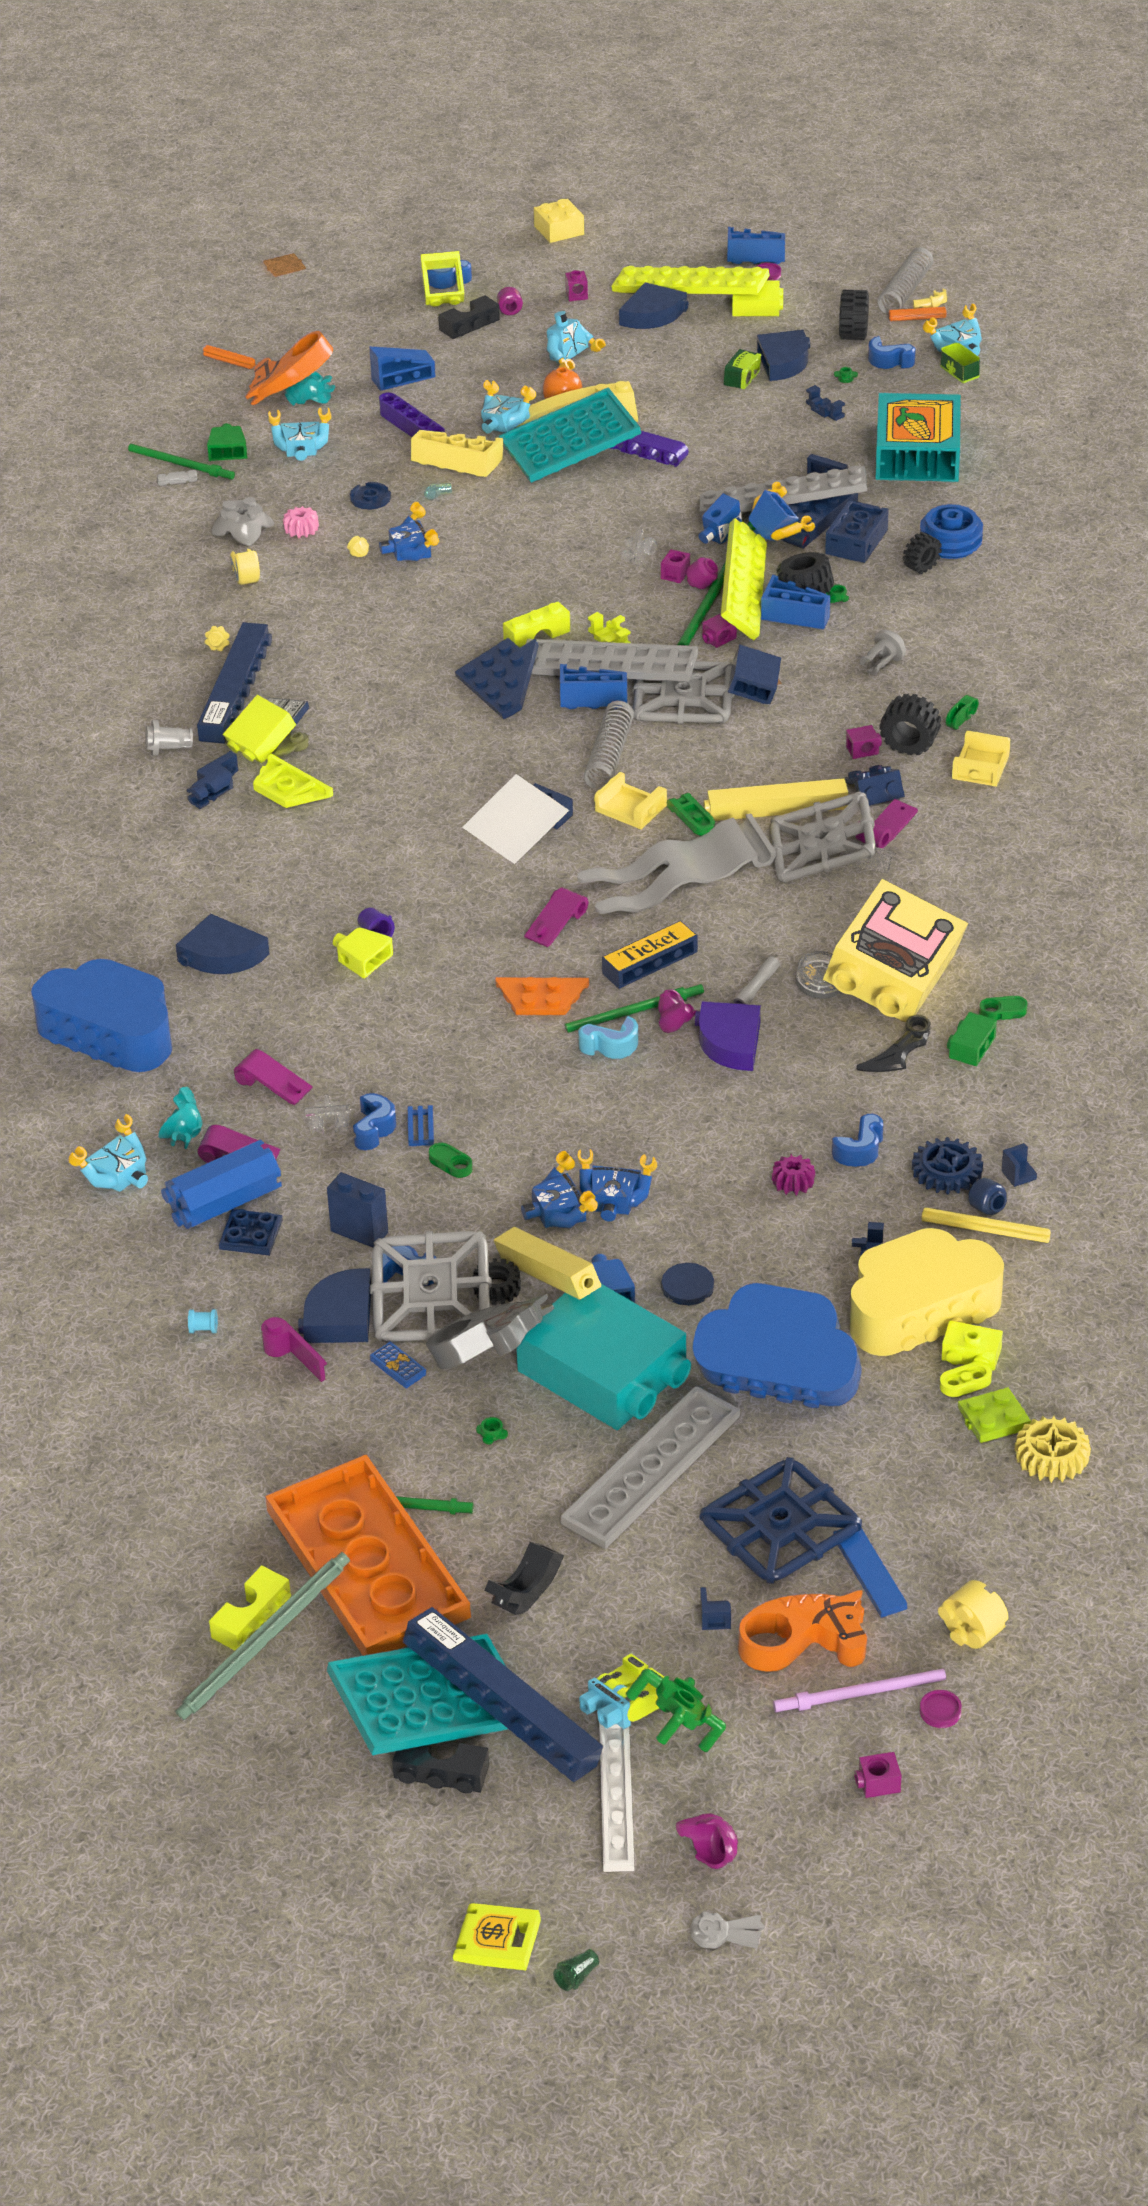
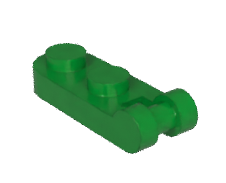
M690 793L682 794L678 799L671 798L667 800V808L672 813L674 812L695 834L703 836L715 827V819Z

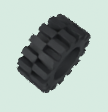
M925 532L915 534V539L913 537L910 539L911 543H907L906 547L908 548L903 552L905 554L903 556V563L915 572L923 574L928 569L931 570L932 565L936 566L937 563L935 561L940 559L938 554L942 553V549H940L942 544L938 539Z
M493 1258V1262H489V1277L492 1280L502 1279L505 1282L492 1284L489 1288V1296L492 1305H496L497 1301H500L502 1305L506 1304V1299L511 1302L513 1301V1296L517 1298L521 1290L520 1271L517 1265L514 1266V1263L511 1261L506 1264V1259H501V1262H497V1258ZM478 1265L477 1269L473 1271V1277L478 1276ZM473 1287L474 1294H477L479 1299V1288Z

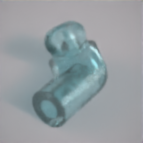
M451 483L431 484L425 489L424 495L427 499L432 500L440 494L452 493Z

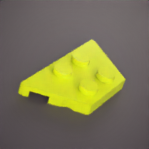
M273 754L268 755L266 766H262L260 774L253 782L255 791L285 808L333 796L332 787Z

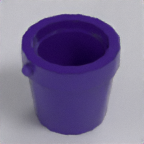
M366 908L358 916L357 921L360 928L392 937L395 930L394 922L391 919L392 916L382 914L375 908Z

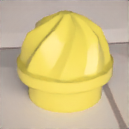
M355 536L348 543L347 549L352 556L363 557L369 551V544L365 538Z

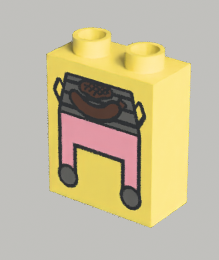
M882 879L836 945L823 980L834 985L840 992L851 994L873 1005L884 1015L906 1022L909 1017L917 1014L954 957L968 923Z

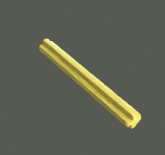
M924 1208L921 1217L922 1221L1045 1243L1049 1242L1051 1235L1050 1230L1046 1228L932 1208Z

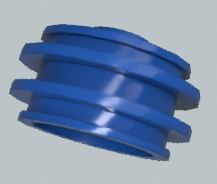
M947 504L931 509L923 517L920 523V532H925L940 541L942 553L938 555L941 558L957 559L972 554L982 545L983 522L970 508Z

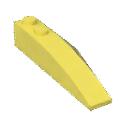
M629 381L598 384L568 391L530 405V417L516 427H520L608 387L633 419L638 422L634 392Z

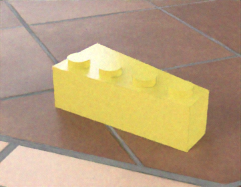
M419 430L411 438V461L419 462L422 465L429 464L441 469L447 468L461 473L466 472L476 476L487 477L503 459V438H495V441H488L485 436H477V439H467L465 434L447 437L445 432Z

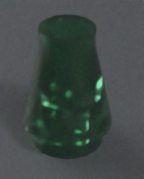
M587 1949L581 1954L559 1962L553 1972L558 1986L565 1991L576 1990L591 1971L599 1965L598 1955L593 1950Z

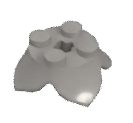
M247 497L244 500H229L223 502L221 514L213 525L212 535L224 536L226 533L231 532L237 542L246 546H252L259 539L261 528H271L275 523L268 514L263 512L262 507L256 503L255 498Z

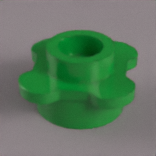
M842 367L840 371L834 372V376L838 377V381L842 383H850L854 380V377L858 376V373L852 371L850 367Z
M835 584L826 593L830 595V603L847 602L849 600V596L846 595V587L840 584Z
M496 1417L486 1418L476 1427V1432L481 1434L485 1444H492L498 1439H506L508 1437V1431L503 1429L502 1421Z

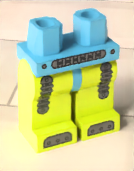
M631 1653L622 1658V1666L609 1674L604 1673L597 1679L594 1677L589 1680L588 1692L579 1697L581 1711L588 1715L597 1710L600 1724L607 1729L615 1724L626 1729L631 1726V1721H637L659 1709L656 1705V1700L658 1699L656 1688L649 1683L635 1701L630 1700L625 1693L644 1669H650L664 1678L662 1674L651 1667L649 1668V1665Z

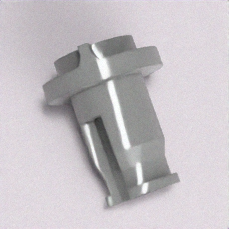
M879 631L874 638L875 646L868 651L866 656L860 659V665L870 662L878 654L880 659L867 671L872 675H876L879 669L883 668L891 659L897 662L900 661L906 654L903 639L893 631Z
M152 720L151 726H146V750H151L152 756H158L159 749L191 748L193 745L192 728L159 727V721Z

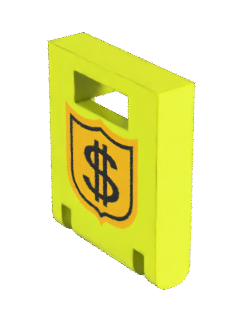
M475 1903L469 1904L457 1940L456 1949L453 1953L454 1961L526 1971L541 1922L539 1910ZM518 1926L520 1933H525L522 1948L512 1947Z

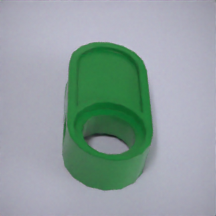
M965 695L949 710L945 721L946 726L958 730L959 726L972 717L971 714L974 715L977 712L979 700Z
M1021 996L986 998L980 1002L979 1014L995 1020L1022 1018L1027 1014L1028 1002ZM994 1008L996 1009V1011L991 1012L986 1011L985 1009Z
M441 1142L435 1143L429 1148L430 1163L456 1178L467 1177L472 1173V1159L460 1150ZM459 1164L466 1165V1167L462 1169H457L454 1166Z

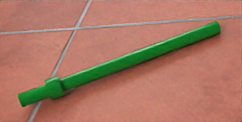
M132 443L128 446V450L131 452L209 473L212 477L217 478L220 476L231 480L235 477V472L222 469L219 465H207Z
M702 984L685 989L683 987L673 989L681 995L684 1001H687L689 997L704 993ZM660 996L564 1024L569 1033L579 1030L580 1027L586 1024L597 1025L658 1007Z

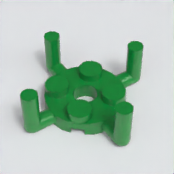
M644 1669L625 1694L630 1700L635 1701L648 1683L656 1688L658 1696L656 1705L662 1711L673 1714L656 1736L657 1741L666 1745L681 1724L690 1730H694L697 1726L706 1723L711 1729L698 1746L702 1751L708 1752L725 1731L726 1724L712 1714L709 1703L705 1707L701 1702L704 1696L694 1687L695 1680L691 1677H687L685 1680L676 1677L674 1681L669 1680L670 1676L662 1678L652 1670Z

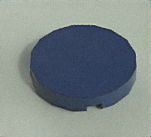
M378 482L365 483L366 486L357 485L350 492L351 503L361 509H378L387 505L391 500V492L388 490V487Z
M686 1262L676 1264L667 1269L662 1277L661 1288L664 1296L669 1297L676 1304L696 1305L704 1302L705 1298L713 1294L714 1278L706 1267L697 1263Z

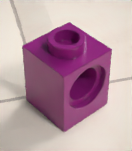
M574 270L565 273V288L569 301L588 299V280L584 271Z
M670 549L661 561V579L681 583L687 575V568L690 566V553Z
M721 613L702 622V638L706 644H711L718 648L737 638L736 627L724 619Z
M872 725L846 730V748L852 759L879 754V746L882 745V739Z
M895 1752L859 1757V1770L854 1771L857 1788H863L865 1798L901 1792L902 1775Z

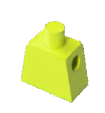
M356 928L348 936L337 933L333 939V945L337 947L338 961L364 979L393 955L391 937L364 928Z

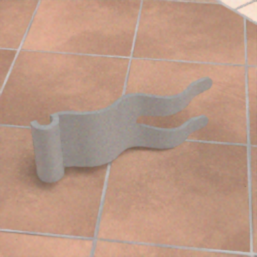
M750 813L746 814V820L740 825L737 824L734 817L723 820L713 827L710 832L690 841H661L650 847L640 858L627 867L617 870L606 868L583 870L577 874V880L580 883L607 881L623 884L646 877L662 864L668 865L643 892L629 897H610L595 904V910L599 914L614 911L637 913L660 904L676 888L689 882L705 884L728 877L750 861L757 868L771 865L776 857V851Z

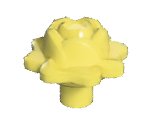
M212 626L211 630L205 633L207 638L205 644L211 650L223 651L230 644L229 640H227L230 634L225 632L223 626L218 628Z

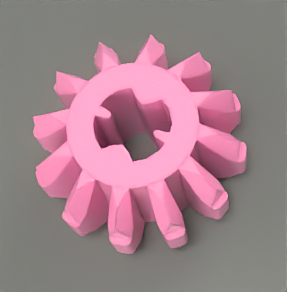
M294 507V510L289 509L284 514V529L286 534L289 533L291 537L297 535L299 539L304 535L307 538L308 534L314 535L315 531H318V516L316 511H313L310 507Z

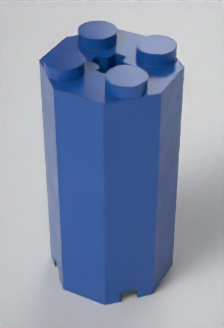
M258 1140L166 1181V1188L161 1189V1193L165 1202L169 1203L173 1210V1221L178 1227L184 1225L186 1229H189L282 1187V1181L277 1183V1177L281 1176V1171L272 1151L269 1148L263 1149L260 1145L264 1144V1142Z

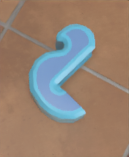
M627 1016L620 1031L586 1024L578 1030L579 1050L587 1055H594L595 1051L598 1050L605 1057L611 1059H622L630 1056L638 1046V1024L635 1019Z

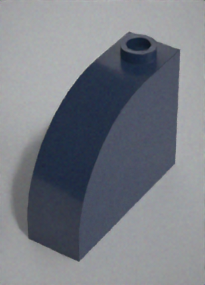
M645 282L619 309V325L635 329H651L670 324L688 310L687 292Z
M804 330L757 335V352L761 354V362L769 381L793 377L806 368L810 338L806 337Z
M211 913L176 944L177 961L181 965L211 974H232L245 971L262 962L270 954L268 937Z
M370 1268L349 1269L334 1273L322 1279L311 1289L305 1300L303 1318L298 1319L299 1334H304V1340L307 1343L369 1342L371 1307Z

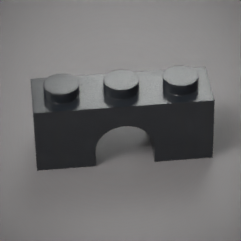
M486 295L470 301L469 312H460L452 308L438 314L439 330L451 339L463 336L500 320L499 304Z
M459 1743L457 1752L448 1759L432 1757L431 1744L395 1751L392 1761L393 1776L403 1783H425L436 1789L442 1787L455 1788L462 1793H471L472 1791L481 1793L489 1768V1749L487 1747Z

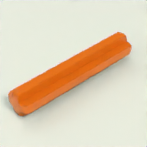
M945 307L890 310L888 317L890 321L930 319L931 317L939 319L946 318L947 312Z
M206 345L203 348V355L248 369H252L256 365L255 359L210 345Z

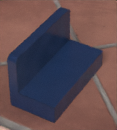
M810 454L807 457V474L814 472L819 474L827 473L832 469H848V464L818 455Z

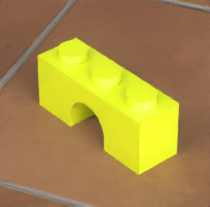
M555 602L522 616L515 617L503 623V639L509 638L520 648L526 644L527 639H534L541 630L552 639L570 632V611L561 603Z
M261 1565L244 1583L246 1601L250 1602L251 1605L240 1608L226 1602L209 1620L211 1638L236 1650L291 1597L289 1579Z

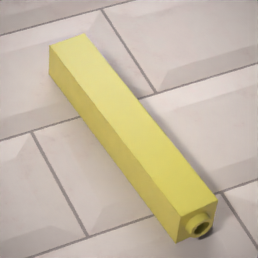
M844 778L708 790L707 800H704V809L715 821L727 820L733 817L734 819L746 818V814L750 813L753 817L776 816L813 806L815 802L823 803L847 796L848 790ZM848 805L842 806V807H839V808H836V809H832V810H843V809H845Z
M513 1227L494 1239L501 1259H506V1264L511 1261L514 1263V1266L517 1265L520 1271L579 1300L601 1287L592 1263L521 1229Z

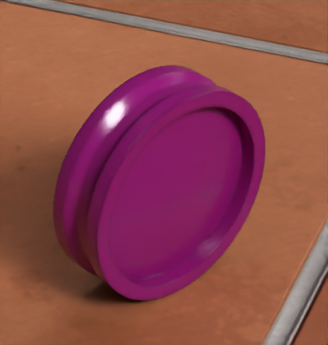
M762 263L756 266L769 269L770 276L766 281H775L781 277V267L777 264Z
M933 1690L925 1694L921 1699V1718L932 1727H951L961 1717V1701L950 1691Z

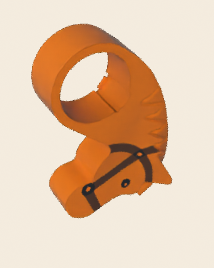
M321 331L307 334L279 361H271L270 358H265L256 365L254 369L255 378L251 385H249L250 391L245 397L249 399L254 396L251 405H256L267 396L298 383L316 371L331 356L333 347Z
M857 1590L841 1597L828 1594L786 1596L759 1605L749 1612L740 1623L738 1641L740 1658L745 1664L756 1670L778 1671L789 1666L811 1643L816 1642L829 1651H835L839 1662L845 1666L854 1667L862 1664L866 1656L867 1635L860 1626L864 1617V1608L861 1606L862 1601L860 1600L862 1590ZM762 1633H778V1636L783 1639L786 1638V1642L779 1646L766 1647L754 1643L749 1638Z

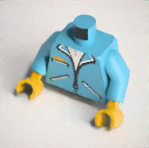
M971 304L970 311L965 305L962 311L963 316L969 319L968 321L964 319L935 330L937 320L933 317L929 321L926 320L923 324V330L931 334L930 338L939 352L945 346L960 343L977 356L980 353L979 345L982 337L977 318H974L975 304Z
M559 311L554 314L556 324L547 329V351L551 360L560 363L559 368L565 367L572 370L575 364L571 358L588 348V343L591 344V351L599 352L601 348L605 347L606 344L603 339L595 341L593 339L594 336L577 319H568L565 311Z
M488 380L484 382L483 387L488 393L485 396L483 409L481 410V418L484 422L481 427L485 433L489 434L493 430L508 432L530 417L529 401L536 397V392L531 387L523 386L520 393L525 397L524 399L503 395H495L493 397V394H496L499 390L498 385L494 380L492 385Z
M321 408L318 409L321 423H281V426L279 425L280 411L277 410L276 418H273L269 411L268 421L273 425L271 430L274 444L280 450L286 451L287 457L295 456L297 460H305L307 456L316 455L317 450L321 449L328 442L329 424L327 422L331 419L329 408L326 415H322Z
M127 1114L124 1116L126 1126L122 1125L119 1119L115 1123L116 1130L124 1133L126 1137L119 1135L87 1159H85L87 1156L86 1150L80 1146L75 1149V1154L72 1152L69 1156V1163L73 1166H80V1171L94 1187L112 1188L120 1192L130 1184L138 1188H143L147 1184L148 1176L145 1175L147 1159L139 1138L130 1129L132 1118Z

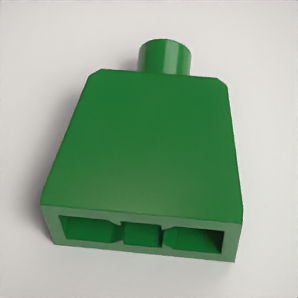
M225 423L221 427H213L211 429L207 443L209 461L248 459L246 439L241 426H232Z

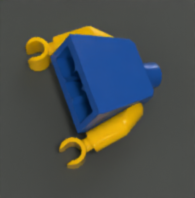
M774 482L772 490H764L761 495L754 499L752 512L749 516V521L755 527L753 532L773 541L801 532V529L807 532L813 531L815 524L810 523L806 525V523L812 521L810 516H804L801 519V523H798L799 518L781 498L786 495L787 490L785 486H781L780 482Z

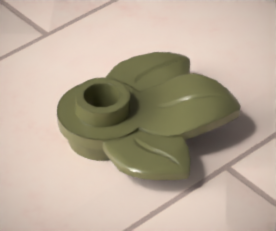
M290 732L278 745L273 755L280 757L293 751L298 752L306 749L309 746L308 735L302 732Z

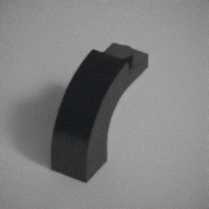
M529 1542L525 1554L512 1576L503 1582L488 1580L484 1591L493 1595L492 1604L514 1615L523 1614L532 1607L552 1583L564 1555L542 1544Z

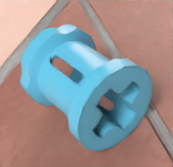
M212 1309L211 1312L189 1310L188 1329L190 1334L200 1330H209L212 1333H217L218 1314L216 1309Z

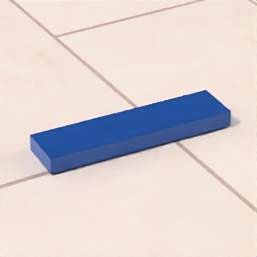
M862 1528L853 1536L838 1544L839 1549L881 1618L907 1609L905 1598Z

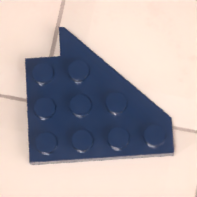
M506 638L456 670L455 675L503 719L511 717L523 708L539 647L537 639L534 638L519 648L513 641Z

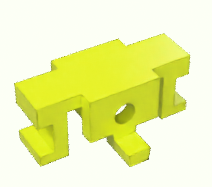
M599 612L588 617V620L591 621L588 632L594 635L595 640L599 642L631 643L628 641V635L631 634V631L620 626V623L625 621V617L622 615L617 616L612 621H607L605 628L603 625V615Z

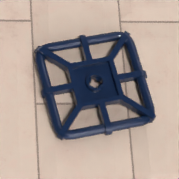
M787 1457L786 1460L777 1462L751 1479L740 1481L738 1487L702 1508L699 1516L704 1525L727 1546V1551L732 1556H737L758 1577L766 1580L767 1584H774L775 1581L787 1577L809 1562L820 1560L823 1558L824 1553L847 1540L862 1528V1520L834 1493V1489L829 1484H824L803 1464L795 1461L794 1457ZM784 1472L782 1485L777 1490L765 1496L757 1489L762 1484ZM794 1472L814 1489L801 1498L790 1489ZM744 1495L746 1497L749 1496L755 1501L754 1504L745 1509L725 1508ZM820 1500L827 1501L841 1515L818 1514L810 1507ZM776 1516H779V1517H781V1518H782V1517H786V1518H785L784 1520H776L775 1517H776ZM716 1520L745 1522L751 1529L734 1538ZM816 1526L843 1528L818 1544L806 1534V1532ZM760 1537L771 1547L767 1568L744 1548ZM793 1540L799 1542L807 1550L776 1569L779 1549Z

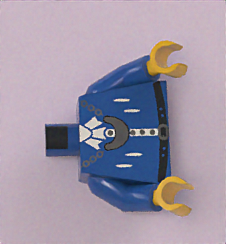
M414 502L411 505L410 510L413 514L411 516L408 515L400 526L390 528L389 540L379 542L381 554L393 552L397 561H418L422 558L431 557V546H436L439 543V538L434 529L425 532L420 520L416 521L417 518L425 516V509L419 502Z
M581 1149L578 1151V1162L582 1165V1169H579L580 1191L582 1194L586 1191H591L594 1194L595 1201L598 1204L595 1212H601L600 1216L603 1220L608 1222L614 1221L616 1214L629 1215L633 1207H637L647 1199L652 1181L650 1173L657 1168V1161L654 1156L650 1165H645L646 1155L641 1156L640 1164L643 1168V1174H641V1170L593 1165L592 1169H589V1165L593 1162L592 1150L590 1149V1157L586 1160L581 1158Z
M561 1151L556 1157V1161L559 1164L558 1167H554L541 1183L532 1188V1202L521 1206L522 1215L525 1220L539 1217L545 1228H572L576 1223L586 1221L587 1210L590 1212L595 1211L598 1206L595 1196L591 1191H586L580 1195L569 1174L563 1173L564 1170L569 1171L573 1169L575 1161L566 1151Z

